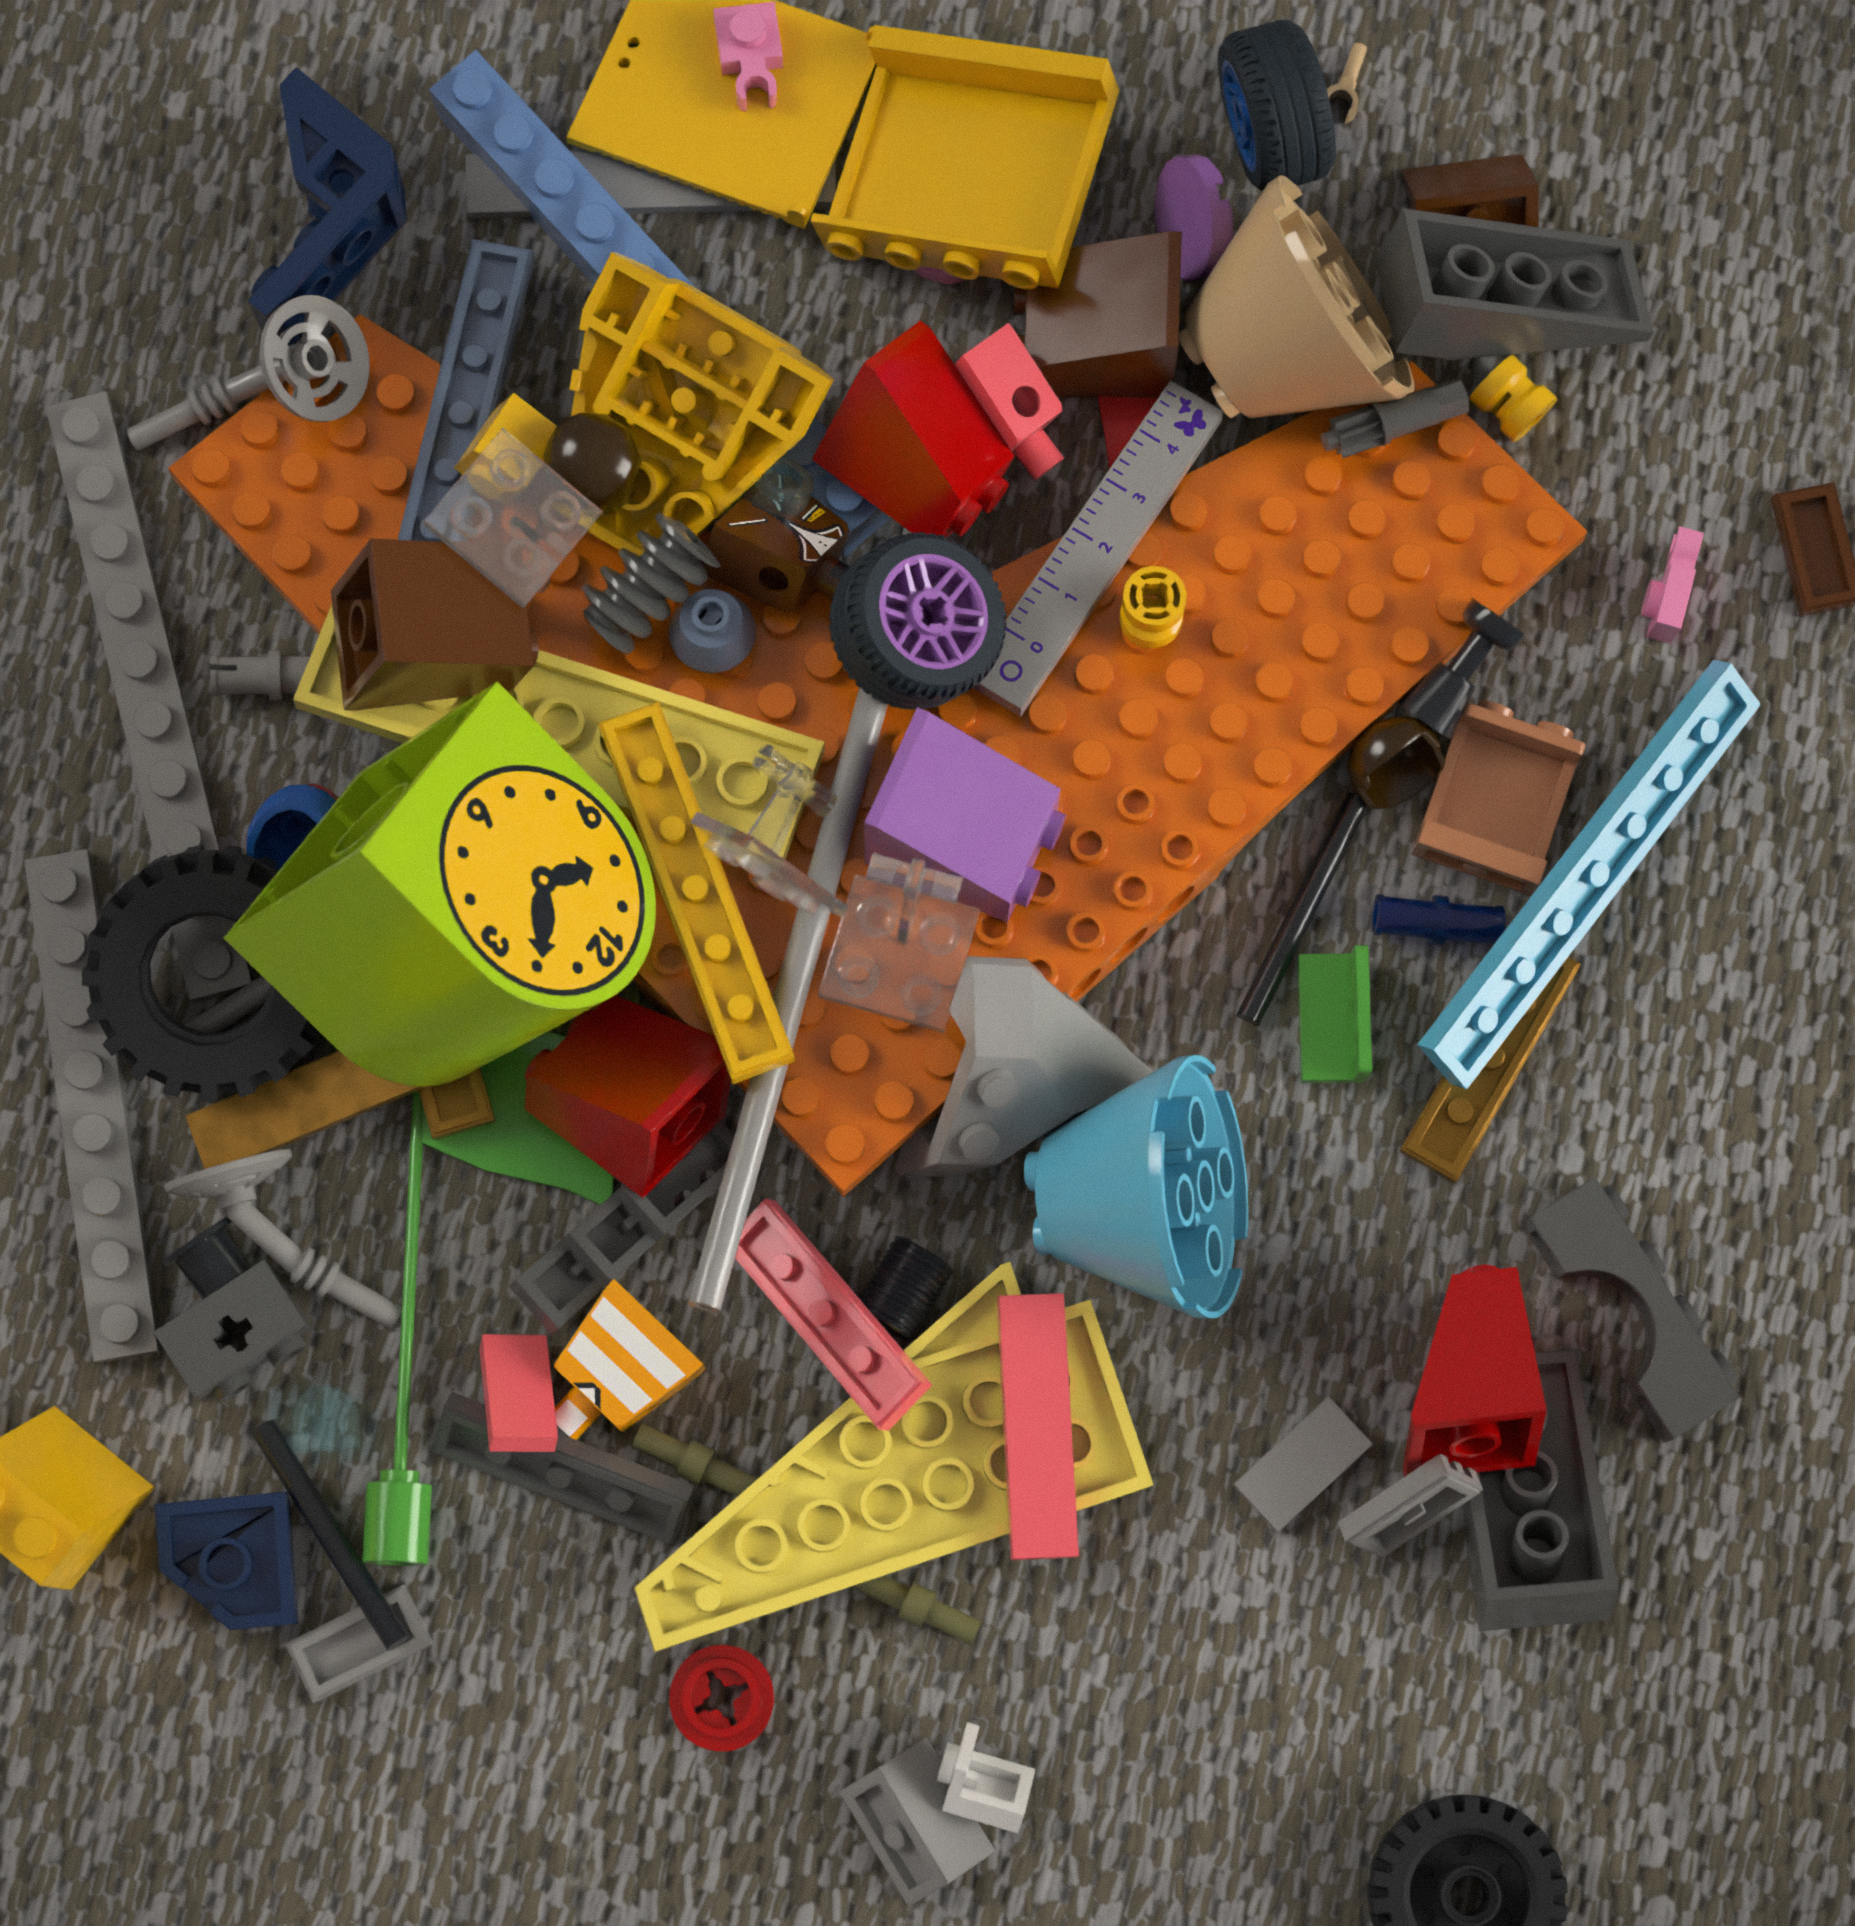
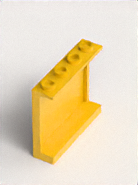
M874 25L868 49L877 67L829 214L813 213L811 223L826 251L848 261H857L861 257L886 260L889 264L904 270H916L919 266L942 269L954 277L965 280L976 279L978 275L1003 279L1009 285L1020 289H1034L1037 285L1059 288L1120 91L1109 60L1101 57Z

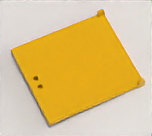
M630 0L566 136L567 143L590 152L598 151L603 156H611L615 161L622 160L627 165L633 164L638 169H646L649 173L656 172L660 177L667 176L672 181H679L683 185H691L695 190L702 189L705 193H713L718 198L725 197L729 202L736 201L740 206L747 205L752 210H760L764 215L771 214L776 219L782 218L789 224L805 229L877 67L868 49V43L874 26L869 27L868 32H864L777 0ZM774 2L783 54V68L770 69L768 71L773 74L776 80L777 102L774 108H769L766 91L761 88H753L746 93L747 111H742L739 109L736 100V80L740 73L722 75L713 9ZM633 43L639 45L638 47H629Z

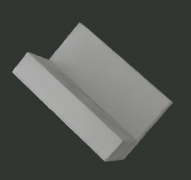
M927 1737L839 1791L908 1907L949 1884L995 1852V1849L977 1821L942 1811L949 1784L937 1781L941 1760Z

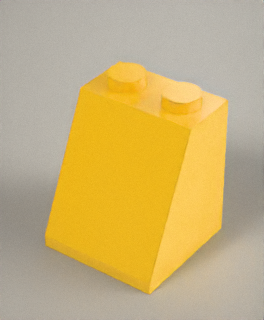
M53 1406L0 1437V1553L40 1586L72 1590L153 1491L155 1486L59 1408Z

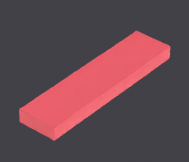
M765 1198L745 1220L735 1259L874 1425L880 1430L889 1431L932 1386L931 1382L777 1201Z
M1064 1293L1001 1295L997 1298L1010 1560L1076 1558L1079 1556Z

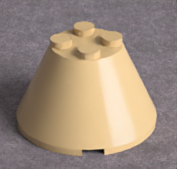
M1283 175L1276 177L1267 184L1185 312L1187 325L1186 328L1179 332V341L1196 365L1203 361L1205 362L1217 381L1216 384L1211 386L1212 393L1219 406L1230 418L1239 413H1243L1248 418H1259L1402 399L1414 391V379L1405 357L1396 363L1394 361L1393 353L1387 343V340L1392 338L1389 320L1362 273L1319 211L1308 216L1295 203L1294 200L1303 195L1302 191Z

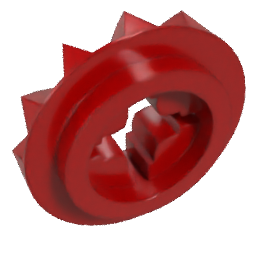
M730 1645L705 1647L689 1656L676 1671L669 1692L671 1715L680 1732L693 1744L703 1749L717 1752L736 1750L755 1740L766 1728L775 1702L772 1680L763 1664L748 1651ZM709 1671H713L715 1678L720 1679L725 1687L735 1684L738 1687L746 1682L749 1686L748 1689L740 1692V1697L733 1701V1708L735 1710L733 1715L737 1721V1724L733 1726L729 1718H724L723 1713L719 1709L710 1712L704 1710L698 1714L695 1710L696 1707L704 1704L703 1700L711 1695V1688L709 1686L711 1681L707 1674Z

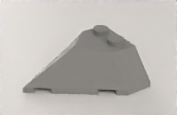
M967 956L949 1008V1012L966 1039L965 1047L940 1117H933L902 1145L894 1168L898 1176L959 1177L995 1166L1029 1143L1046 1136L1156 1069L1147 1061L1143 1062L1134 1055L1119 1037L1066 992H1060L1027 959Z

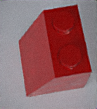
M919 321L863 363L811 460L911 533H934L947 538L953 532L959 537L963 536L972 526L981 510L988 514L998 504L1009 486V482L1002 477L1012 462L1014 454L932 329L922 321Z
M614 995L602 1002L595 1010L590 1009L579 1014L570 1025L567 1037L555 1049L551 1051L546 1048L534 1057L524 1075L526 1080L524 1109L641 1198H644L726 1116L731 1078L715 1036Z
M1493 1265L1473 1266L1462 1273L1452 1274L1411 1413L1403 1464L1404 1477L1438 1454L1447 1457L1449 1463L1456 1461L1462 1465L1463 1470L1469 1467L1475 1470L1476 1473L1535 1466L1547 1408L1517 1267L1498 1269Z

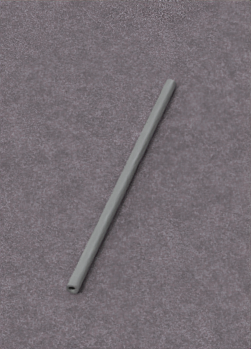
M904 528L902 535L911 533L906 528ZM860 687L773 995L774 1004L792 1050L888 704H883L881 701L872 698V694L863 692V689ZM788 1064L750 1078L688 1304L697 1309L719 1313L721 1310Z

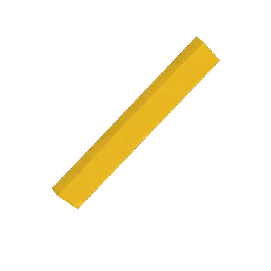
M659 701L599 722V731L732 1083L736 1084L795 1062V1056Z

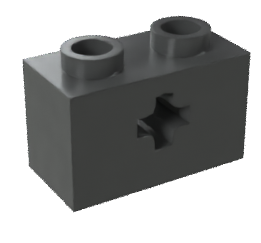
M262 1260L153 1333L194 1397L204 1402L215 1397L216 1401L220 1404L246 1389L252 1383L247 1374L268 1360L273 1367H277L302 1352L307 1347L302 1338L314 1331V1328L274 1266L266 1260ZM233 1322L245 1328L253 1327L245 1335L248 1346L242 1351L231 1345L223 1346L231 1338L228 1327Z

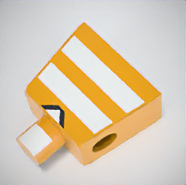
M613 1279L604 1289L553 1366L574 1386L555 1406L557 1426L570 1438L577 1440L603 1414L623 1433L699 1377L706 1368L694 1354Z

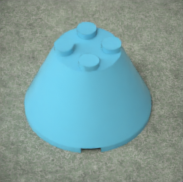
M1201 1055L1180 1056L1047 1134L1040 1146L1039 1152H1029L1024 1162L1026 1185L1030 1191H1035L1037 1217L1033 1224V1242L1036 1251L1040 1255L1052 1254L1061 1262L1198 1319L1218 1318L1231 1306L1237 1294L1243 1273L1241 1268L1231 1269L1235 1240L1247 1239L1248 1186L1240 1128L1228 1090L1215 1091L1207 1075L1214 1074L1216 1071V1067L1207 1058Z

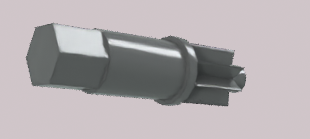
M1451 380L1410 393L1402 399L1389 400L1381 404L1374 402L1367 407L1329 419L1331 427H1328V432L1321 434V442L1325 451L1328 452L1336 449L1337 455L1341 454L1344 458L1379 445H1387L1392 439L1469 412V398L1460 380Z

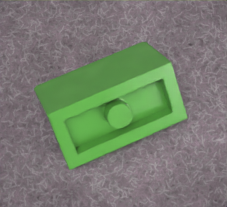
M1355 945L1352 951L1346 954H1299L1297 957L1301 1083H1364L1372 1073L1368 945Z

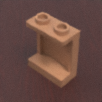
M1486 700L1478 701L1477 705L1467 703L1444 756L1446 763L1435 782L1411 855L1531 896L1540 885L1547 864L1545 858L1575 768L1583 756L1586 744L1573 739V731L1562 725L1540 721L1535 726L1513 718L1514 712L1499 703Z

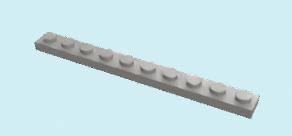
M104 391L45 406L155 859L164 855L170 857L185 852L188 847L200 845L204 846V850H221L110 397ZM199 916L172 926L189 1000L193 1004L235 993L253 981L249 963L224 939L236 922L220 916Z

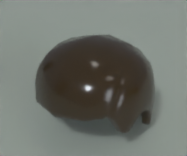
M578 413L566 418L563 424L557 425L548 440L543 455V469L547 484L558 500L583 515H609L629 503L634 496V485L642 464L640 454L637 452L638 448L629 430L606 414Z
M1397 716L1386 718L1371 725L1353 743L1347 763V770L1354 788L1366 806L1377 810L1394 807L1417 795L1428 787L1442 772L1446 762L1440 751V743L1427 724L1411 716Z

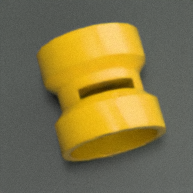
M1510 355L1493 369L1469 398L1482 412H1492L1500 420V430L1513 443L1520 440L1548 413L1558 399L1545 385H1535L1527 377V368L1514 355Z
M1148 566L1140 568L1129 577L1124 585L1119 618L1122 632L1129 641L1140 647L1154 649L1166 646L1176 638L1182 626L1187 592L1184 582L1175 572L1166 567ZM1147 596H1158V598L1146 599Z

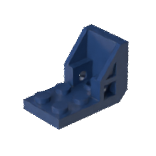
M297 67L282 81L279 87L294 178L298 188L307 196L308 214L311 222L300 231L293 244L294 251L279 267L273 265L267 268L252 287L251 294L253 296L248 302L262 332L273 311L290 299L304 295H316L335 301L407 222L405 187L391 144ZM305 313L295 314L288 318L279 328L277 335L280 337L288 327L303 323ZM303 333L295 335L289 341L288 346L296 344L301 339Z

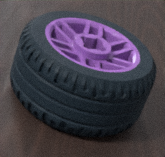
M907 533L895 536L881 543L856 560L841 577L832 597L829 631H831V641L835 644L833 649L837 653L838 661H842L844 665L842 668L844 671H847L848 677L856 681L855 684L862 688L863 692L872 694V698L875 700H879L883 704H890L892 707L916 710L917 707L929 709L945 704L972 689L989 674L997 662L996 660L999 658L1004 645L1003 640L1006 636L1005 629L1007 627V622L1004 621L1006 618V612L1004 611L1005 603L1001 601L1002 593L998 590L999 585L997 581L994 582L992 579L993 574L987 570L985 563L982 564L978 556L972 554L973 551L964 549L963 544L956 543L951 538L946 539L942 535L934 533Z

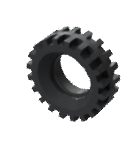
M203 845L188 847L185 852L170 857L164 855L153 860L149 866L133 875L107 902L100 912L101 916L95 928L90 932L85 948L89 949L87 966L82 970V986H88L91 1004L86 1010L90 1022L98 1021L107 1037L102 1045L111 1056L119 1052L133 1066L129 1074L141 1082L145 1076H148L165 1085L163 1093L178 1097L181 1091L201 1093V1101H216L220 1094L238 1092L240 1097L253 1094L259 1085L272 1079L277 1082L287 1075L290 1068L302 1056H306L320 1034L272 985L264 1006L249 1022L227 1032H201L181 1025L161 1007L152 988L150 962L158 941L172 926L199 916H220L237 922L279 871L276 868L278 861L266 855L260 860L242 854V847L227 845L224 850H204Z

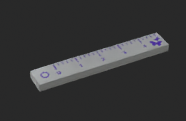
M1170 380L1005 620L1007 622L1006 636L1003 640L1004 645L1000 656L989 674L973 687L975 690L1016 715L1022 716L1222 422L1224 411Z

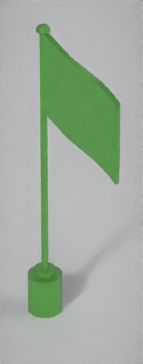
M546 1032L481 1067L496 1119L495 1123L434 1140L419 1091L413 1093L393 1470H380V1482L366 1483L362 1563L386 1566L428 1565L432 1485L419 1483L420 1472L407 1470L423 1145L482 1171L566 1190L599 1206L613 1194L614 1177L524 1109L526 1092L524 1075L527 1067L539 1052L546 1048L552 1051L567 1036Z

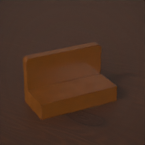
M1517 154L1409 168L1402 171V183L1411 200L1412 210L1539 227L1538 182L1522 155Z

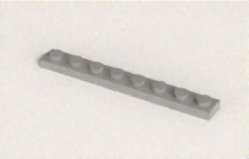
M88 849L25 859L24 863L93 1362L103 1363L161 1353V1344L153 1333L158 1329L120 1053L117 1052L111 1056L102 1045L107 1037L98 1021L90 1022L86 1010L91 1004L88 986H82V970L87 966L89 949L85 948L90 932L95 928L100 918L92 854Z

